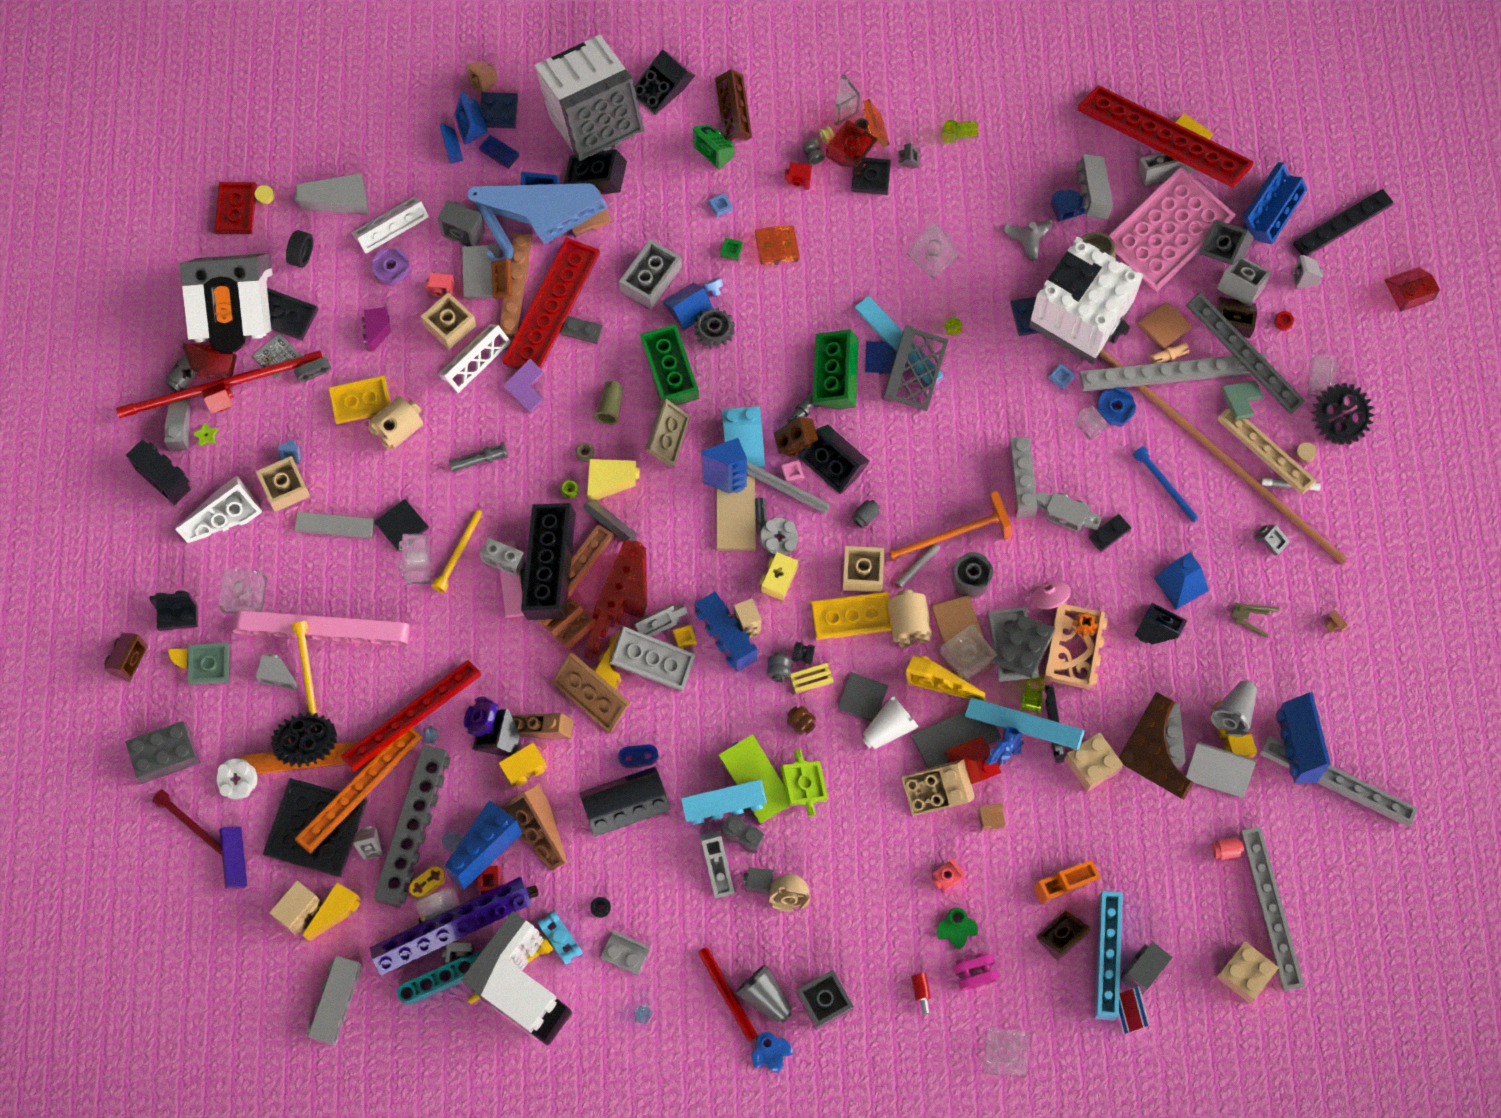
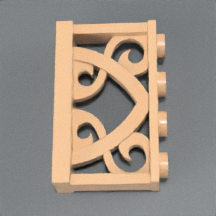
M1066 603L1056 607L1053 623L1055 633L1050 641L1043 681L1085 688L1086 690H1090L1092 685H1096L1098 674L1095 673L1096 666L1099 667L1101 660L1098 650L1103 647L1104 637L1101 636L1102 630L1106 629L1108 620L1104 618V611L1066 605ZM1088 612L1092 617L1096 616L1094 621L1098 624L1097 629H1093L1094 633L1092 636L1095 635V641L1093 643L1089 634L1085 635L1084 638L1079 634L1087 650L1072 660L1070 652L1064 646L1059 645V642L1068 641L1076 634V626L1072 625L1074 620L1064 614L1077 615L1080 613L1084 615ZM1071 628L1073 629L1070 635L1063 633V629H1068L1069 631ZM1064 653L1068 662H1065V658L1059 659L1058 655ZM1092 656L1090 664L1085 662ZM1076 667V671L1080 675V669L1085 668L1087 676L1084 679H1078L1073 674L1072 668ZM1068 670L1069 677L1054 674V671Z

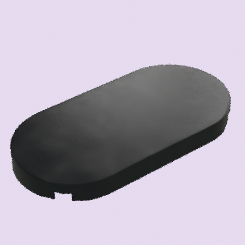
M1053 684L1045 685L1044 691L1047 694L1045 701L1048 720L1059 723ZM1052 743L1055 762L1064 763L1063 746Z

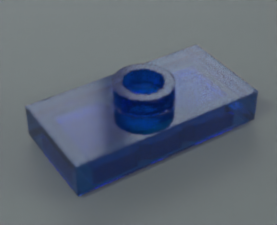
M491 134L479 147L481 152L507 169L520 156L517 151Z

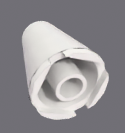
M892 696L863 732L865 737L862 740L869 749L872 746L876 749L915 730L919 726L898 700Z

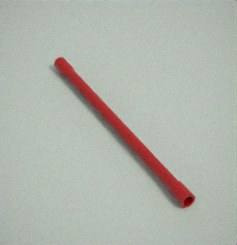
M319 350L295 359L142 402L116 408L119 419L141 411L202 395V390L224 382L227 388L298 368L316 359L323 358L322 353Z

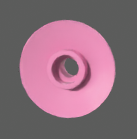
M1061 581L1044 583L1033 592L1032 602L1040 609L1056 608L1067 601L1070 596V588Z

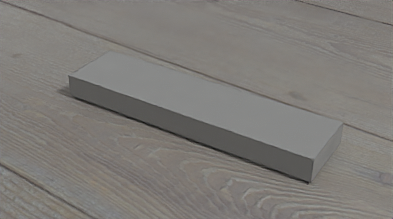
M297 512L294 530L301 533L372 539L375 520Z

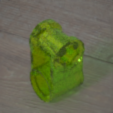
M1041 676L1028 678L1022 696L1020 712L1025 710L1036 712L1037 715H1040L1045 685L1044 679ZM1036 682L1040 688L1032 689L1030 683Z

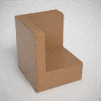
M1003 803L979 807L978 816L982 831L1005 827Z

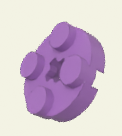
M388 248L380 250L372 261V270L375 277L380 282L386 283L389 286L401 282L410 272L407 255L397 248H394L395 250H389ZM390 263L392 265L395 263L393 269H387V264Z

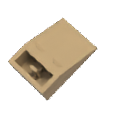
M964 759L901 777L912 816L966 804L975 798Z

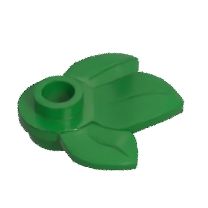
M952 908L948 912L947 918L939 923L937 929L938 939L949 938L957 949H961L966 944L968 936L978 935L976 922L968 918L966 912L961 908ZM958 915L961 920L956 922L953 920V916Z

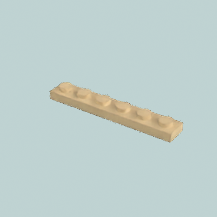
M1230 408L1218 416L1217 420L1301 495L1315 485L1316 479L1246 418L1235 420Z

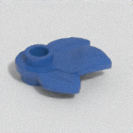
M763 1032L756 1039L757 1047L752 1052V1062L755 1068L765 1064L770 1070L778 1073L783 1066V1057L792 1055L793 1049L785 1039L776 1038L770 1032ZM765 1039L770 1040L768 1047L763 1045Z

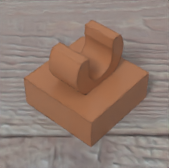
M1336 610L1329 614L1332 621L1326 624L1325 627L1330 633L1337 628L1342 632L1349 628Z

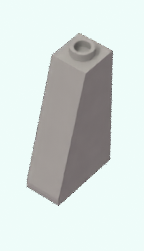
M362 173L296 184L297 192H294L295 202L299 203L303 210L369 214Z

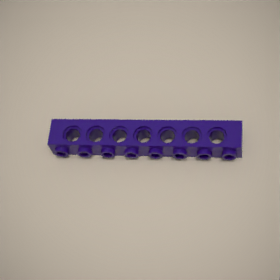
M521 876L370 947L372 961L379 974L388 973L510 915L512 911L517 912L531 905L532 901Z

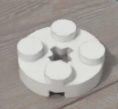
M230 759L219 766L217 785L221 795L230 799H243L250 795L249 793L252 789H255L257 773L248 761L244 759ZM236 773L241 778L237 784L233 780Z

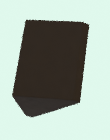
M1065 911L1036 938L1058 962L1088 935L1091 928Z

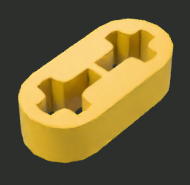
M437 866L429 868L410 883L409 891L411 895L417 899L426 897L444 883V871ZM432 873H441L439 875L440 879L438 881L433 879L430 882H428L430 879L433 878ZM425 883H427L425 886L422 887V893H419L418 891L414 893V891L416 890L415 886L417 884L419 886H422Z

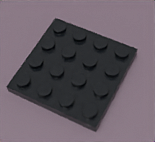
M290 778L263 855L341 877L354 842L355 833L361 822L367 799H363L309 853L295 841V838L340 792Z

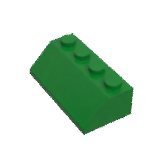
M851 329L819 333L815 336L812 400L814 405L838 410L856 407L859 338Z

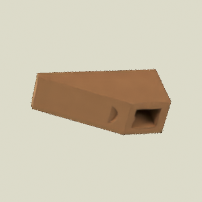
M562 713L511 715L520 737L551 740L571 739L573 719Z

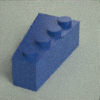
M716 591L695 603L696 610L694 613L699 621H704L706 632L710 637L713 636L717 641L715 642L716 647L721 653H725L727 656L726 662L731 669L735 668L739 672L757 661V647L754 643L751 645L748 639L749 636L745 631H739L740 626L735 617L728 616L730 614L729 609Z
M489 800L444 865L450 879L463 889L471 884L522 835L517 820Z

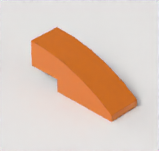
M1089 860L1038 881L1033 885V889L1042 905L1091 884L1101 877L1093 861Z

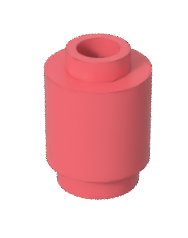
M1237 837L1220 839L1212 843L1215 859L1241 857V853L1244 852L1243 843L1241 840L1238 841Z

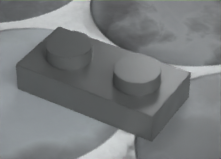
M567 316L561 334L598 344L603 325Z

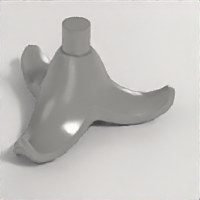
M1046 220L1038 225L1035 222H1030L1025 227H1015L1006 224L1004 231L1011 238L1023 243L1029 260H1038L1039 240L1052 227V220Z

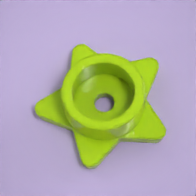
M203 423L201 430L195 431L193 434L199 438V446L215 444V434L218 432V429L209 428L206 423Z

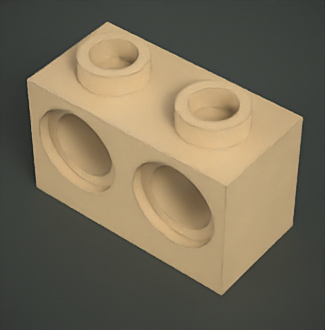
M753 598L734 605V617L738 621L740 632L745 631L749 638L757 636L761 632V617Z

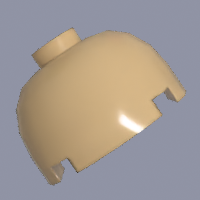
M786 873L777 877L770 887L769 903L772 902V907L780 911L792 912L793 908L800 907V910L804 909L810 902V892L806 881L792 873Z

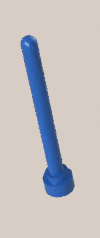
M1142 446L1132 454L1135 460L1145 464L1190 520L1196 522L1198 516L1151 461L1146 447Z

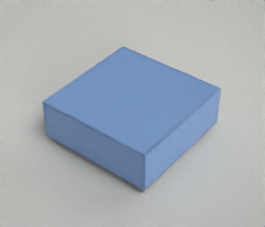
M725 193L708 200V204L716 217L733 210V206Z
M1060 363L1049 375L1048 379L1063 390L1072 381L1075 374Z

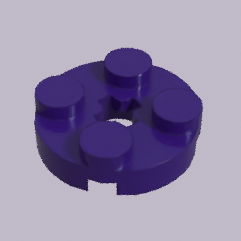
M481 696L474 700L476 703L473 707H468L464 716V727L468 729L466 732L475 737L483 736L485 733L490 734L493 731V723L499 709L498 704L489 698Z

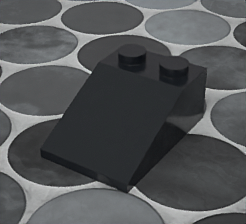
M617 149L601 151L586 157L582 161H579L575 155H570L563 184L589 183L595 185L601 194L619 193L622 188L627 160Z

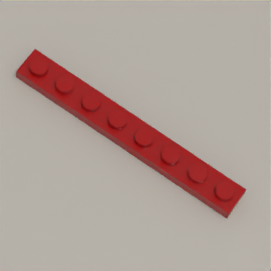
M469 660L465 661L341 755L342 760L353 772L479 678L481 676L480 671Z

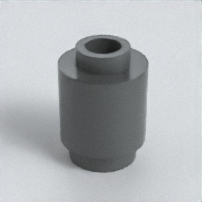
M866 500L853 512L854 515L851 518L860 528L868 526L880 514V507L874 500Z

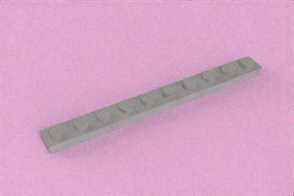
M1234 356L1080 371L1079 374L1083 392L1251 375Z

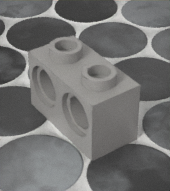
M487 538L480 552L482 563L518 577L525 562L524 552L491 538Z

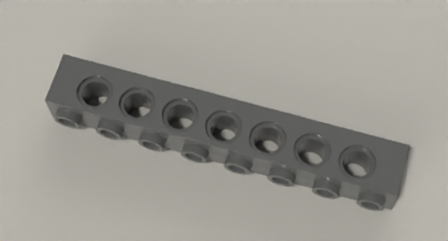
M423 744L375 891L374 899L378 903L400 908L401 903L404 904L406 901L407 884L412 882L414 876L412 869L414 864L417 865L420 857L418 850L426 839L425 828L426 825L429 826L431 823L432 814L430 813L432 807H435L438 801V795L436 794L438 788H441L444 783V776L442 775L444 769H448L451 758L447 750ZM432 765L437 766V769H436L435 772H433V773L427 772V769H428L430 766H432ZM425 784L431 785L430 790L427 792L421 791L422 786ZM419 803H424V804H425V807H424L423 810H421V811H416V810H415V807H416L417 804H419ZM411 823H419L417 829H409ZM405 842H412L411 848H402ZM399 861H406L404 868H396ZM399 880L400 884L397 888H390L392 881Z

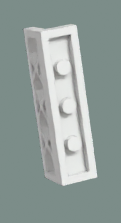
M414 196L351 233L359 242L363 251L368 253L427 219L429 215L422 202Z
M490 324L438 375L459 393L511 341L498 325ZM500 335L504 342L499 347H495L494 339ZM484 348H488L489 357L480 359L481 351ZM470 361H476V369L473 372H467V366ZM457 374H463L462 382L457 386L452 378Z

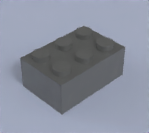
M184 721L125 741L136 778L142 784L200 763L190 729Z

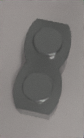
M729 815L722 826V834L727 840L740 843L749 852L757 853L764 842V834L761 830L754 826L746 825L743 820L736 816Z

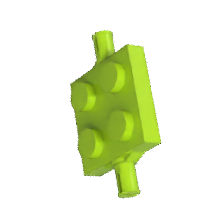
M797 749L793 751L796 762L780 767L788 806H806L808 817L816 816L814 804L828 800L820 761H804L802 749Z

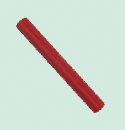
M707 947L701 949L698 954L748 1041L757 1037L755 1029Z

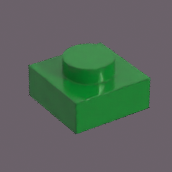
M725 237L720 257L738 261L743 248V242Z

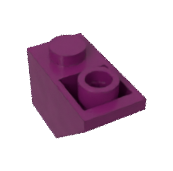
M387 307L364 310L365 317H361L362 327L366 328V334H363L364 345H368L370 352L374 351L391 332Z

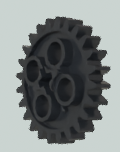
M1337 383L1334 384V388L1328 386L1327 391H1321L1323 397H1316L1319 403L1313 404L1317 411L1311 412V414L1316 415V418L1312 419V421L1318 422L1314 428H1321L1319 435L1326 434L1324 440L1332 438V444H1336L1337 441L1339 445H1344L1345 442L1346 444H1352V440L1354 442L1359 441L1358 436L1365 437L1363 431H1370L1367 424H1373V422L1369 420V417H1373L1375 414L1369 413V410L1373 409L1374 406H1368L1371 399H1365L1366 392L1360 394L1361 387L1354 390V384L1347 386V383H1342L1340 386ZM1346 396H1347V397L1349 398V400H1350V403H1349L1348 406L1345 405V403H1344V398H1345ZM1329 405L1333 407L1331 415L1327 411ZM1355 405H1357V409L1345 413L1343 417L1336 418L1330 423L1328 422V420L1332 417H1336L1342 414L1343 411L1349 410L1353 408ZM1354 413L1358 415L1356 423L1352 419ZM1337 422H1340L1342 425L1340 432L1336 429Z
M310 712L306 716L299 713L298 718L292 715V720L284 719L285 725L278 724L279 730L273 731L274 736H271V746L274 756H277L278 761L282 760L284 765L289 762L290 767L294 766L295 763L298 764L299 768L302 766V763H305L308 767L310 762L317 764L316 759L318 758L325 760L323 755H330V750L335 749L334 744L337 743V733L334 724H331L330 719H325V715L318 717V713H315L313 716H310Z

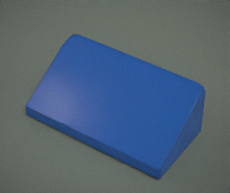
M441 123L440 129L449 163L463 161L456 131Z

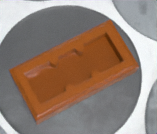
M506 258L491 262L493 298L499 299L512 296L511 260Z

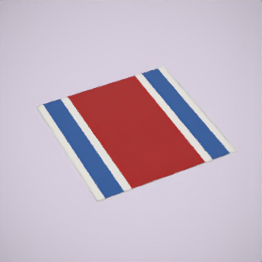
M1139 986L1119 994V1019L1123 1035L1150 1025Z

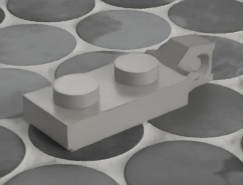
M683 603L676 606L671 604L633 621L637 632L651 637L677 625L676 622L680 621L679 617L688 612Z

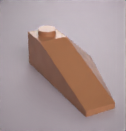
M539 785L499 807L517 820L522 832V840L526 844L529 843L535 849V854L551 871L567 862L549 801Z

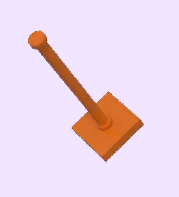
M998 491L990 493L992 515L896 550L891 549L889 552L892 560L895 561L897 557L993 522L995 524L998 523L1004 540L1012 538V525Z

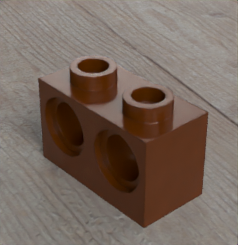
M800 416L774 432L778 454H784L789 457L797 455L800 450L810 447L812 443L818 440L813 419Z

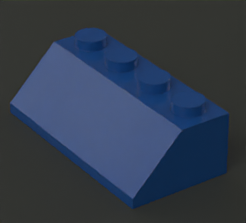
M738 438L701 451L702 480L704 484L726 493H738L747 487V457Z
M1309 692L1284 702L1276 713L1277 722L1280 723L1281 739L1285 743V756L1290 764L1289 773L1293 776L1294 783H1317L1331 764L1313 692Z

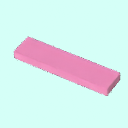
M516 541L502 542L517 549ZM500 570L506 618L524 616L521 611L523 592L520 572L518 577Z

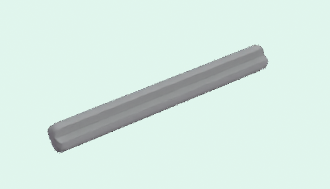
M747 462V474L823 513L828 512L830 508L829 503Z

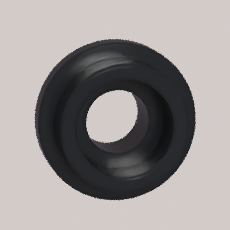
M598 897L592 901L590 909L595 917L603 918L610 913L611 904L606 898ZM598 905H604V910L598 911Z

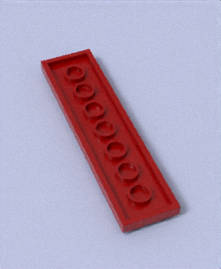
M568 237L565 238L502 360L503 364L519 370L531 359L542 369L563 328L567 316H569L600 255V250Z

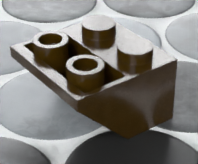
M1219 297L1217 310L1243 337L1251 338L1256 325V303L1248 306L1242 304L1239 300Z

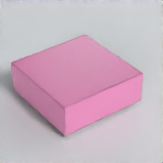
M799 460L781 465L782 474L786 482L793 483L804 480Z

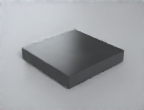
M851 672L838 710L872 722L880 711L889 685Z

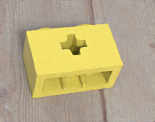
M777 552L774 558H770L767 568H769L767 575L763 574L759 585H762V593L783 601L798 569V560Z

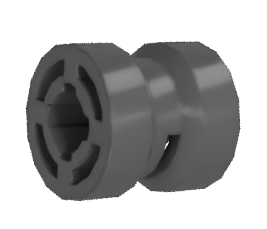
M812 139L803 144L802 148L805 154H807L809 164L815 165L825 159L824 151L820 149L821 144L818 139Z

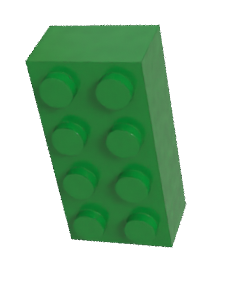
M674 324L640 334L641 346L659 400L661 401V399L666 398L676 406L698 400L699 390L677 325Z

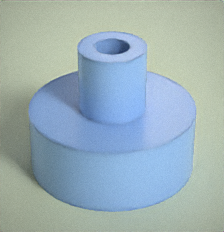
M714 278L703 285L706 292L712 291L713 296L720 295L719 288L723 286L721 278Z

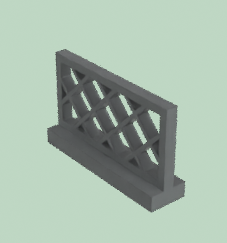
M906 324L883 399L887 401L893 400L927 411L949 339L913 329V326ZM914 335L921 336L925 343L916 347L913 341ZM934 341L943 343L942 349L934 352L930 343ZM927 346L931 355L923 359L918 350ZM916 352L920 361L911 365L908 355ZM934 357L937 366L929 370L925 361ZM922 363L926 372L917 376L913 367ZM910 369L915 378L906 382L902 375L903 372ZM929 375L932 381L931 385L924 388L920 378ZM917 381L921 390L912 394L908 384ZM905 386L910 396L906 398L897 397V391ZM923 392L926 397L925 405L917 403L914 396Z

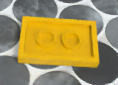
M385 375L329 387L336 424L373 417L391 402Z

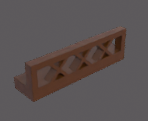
M730 69L715 78L723 136L726 140L730 141L737 137L749 140L752 138L744 78L742 74ZM727 79V83L725 85V88L723 89L722 81ZM729 93V100L727 104H725V98ZM731 109L732 114L729 120H727V114ZM733 124L735 132L729 134V130Z

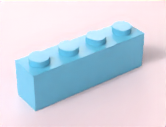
M762 779L681 798L686 822L692 821L693 825L703 823L704 818L712 817V820L724 818L723 814L731 812L732 816L744 813L743 809L751 807V811L762 809V804L767 803Z

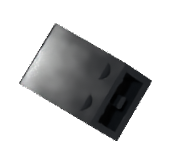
M662 49L634 85L636 99L656 115L688 86L695 75L674 56Z

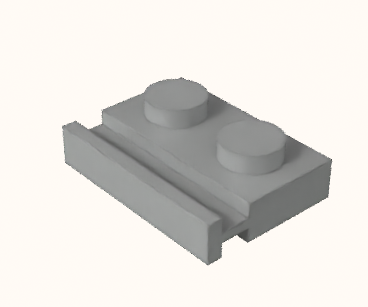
M613 931L600 958L638 976L651 948Z

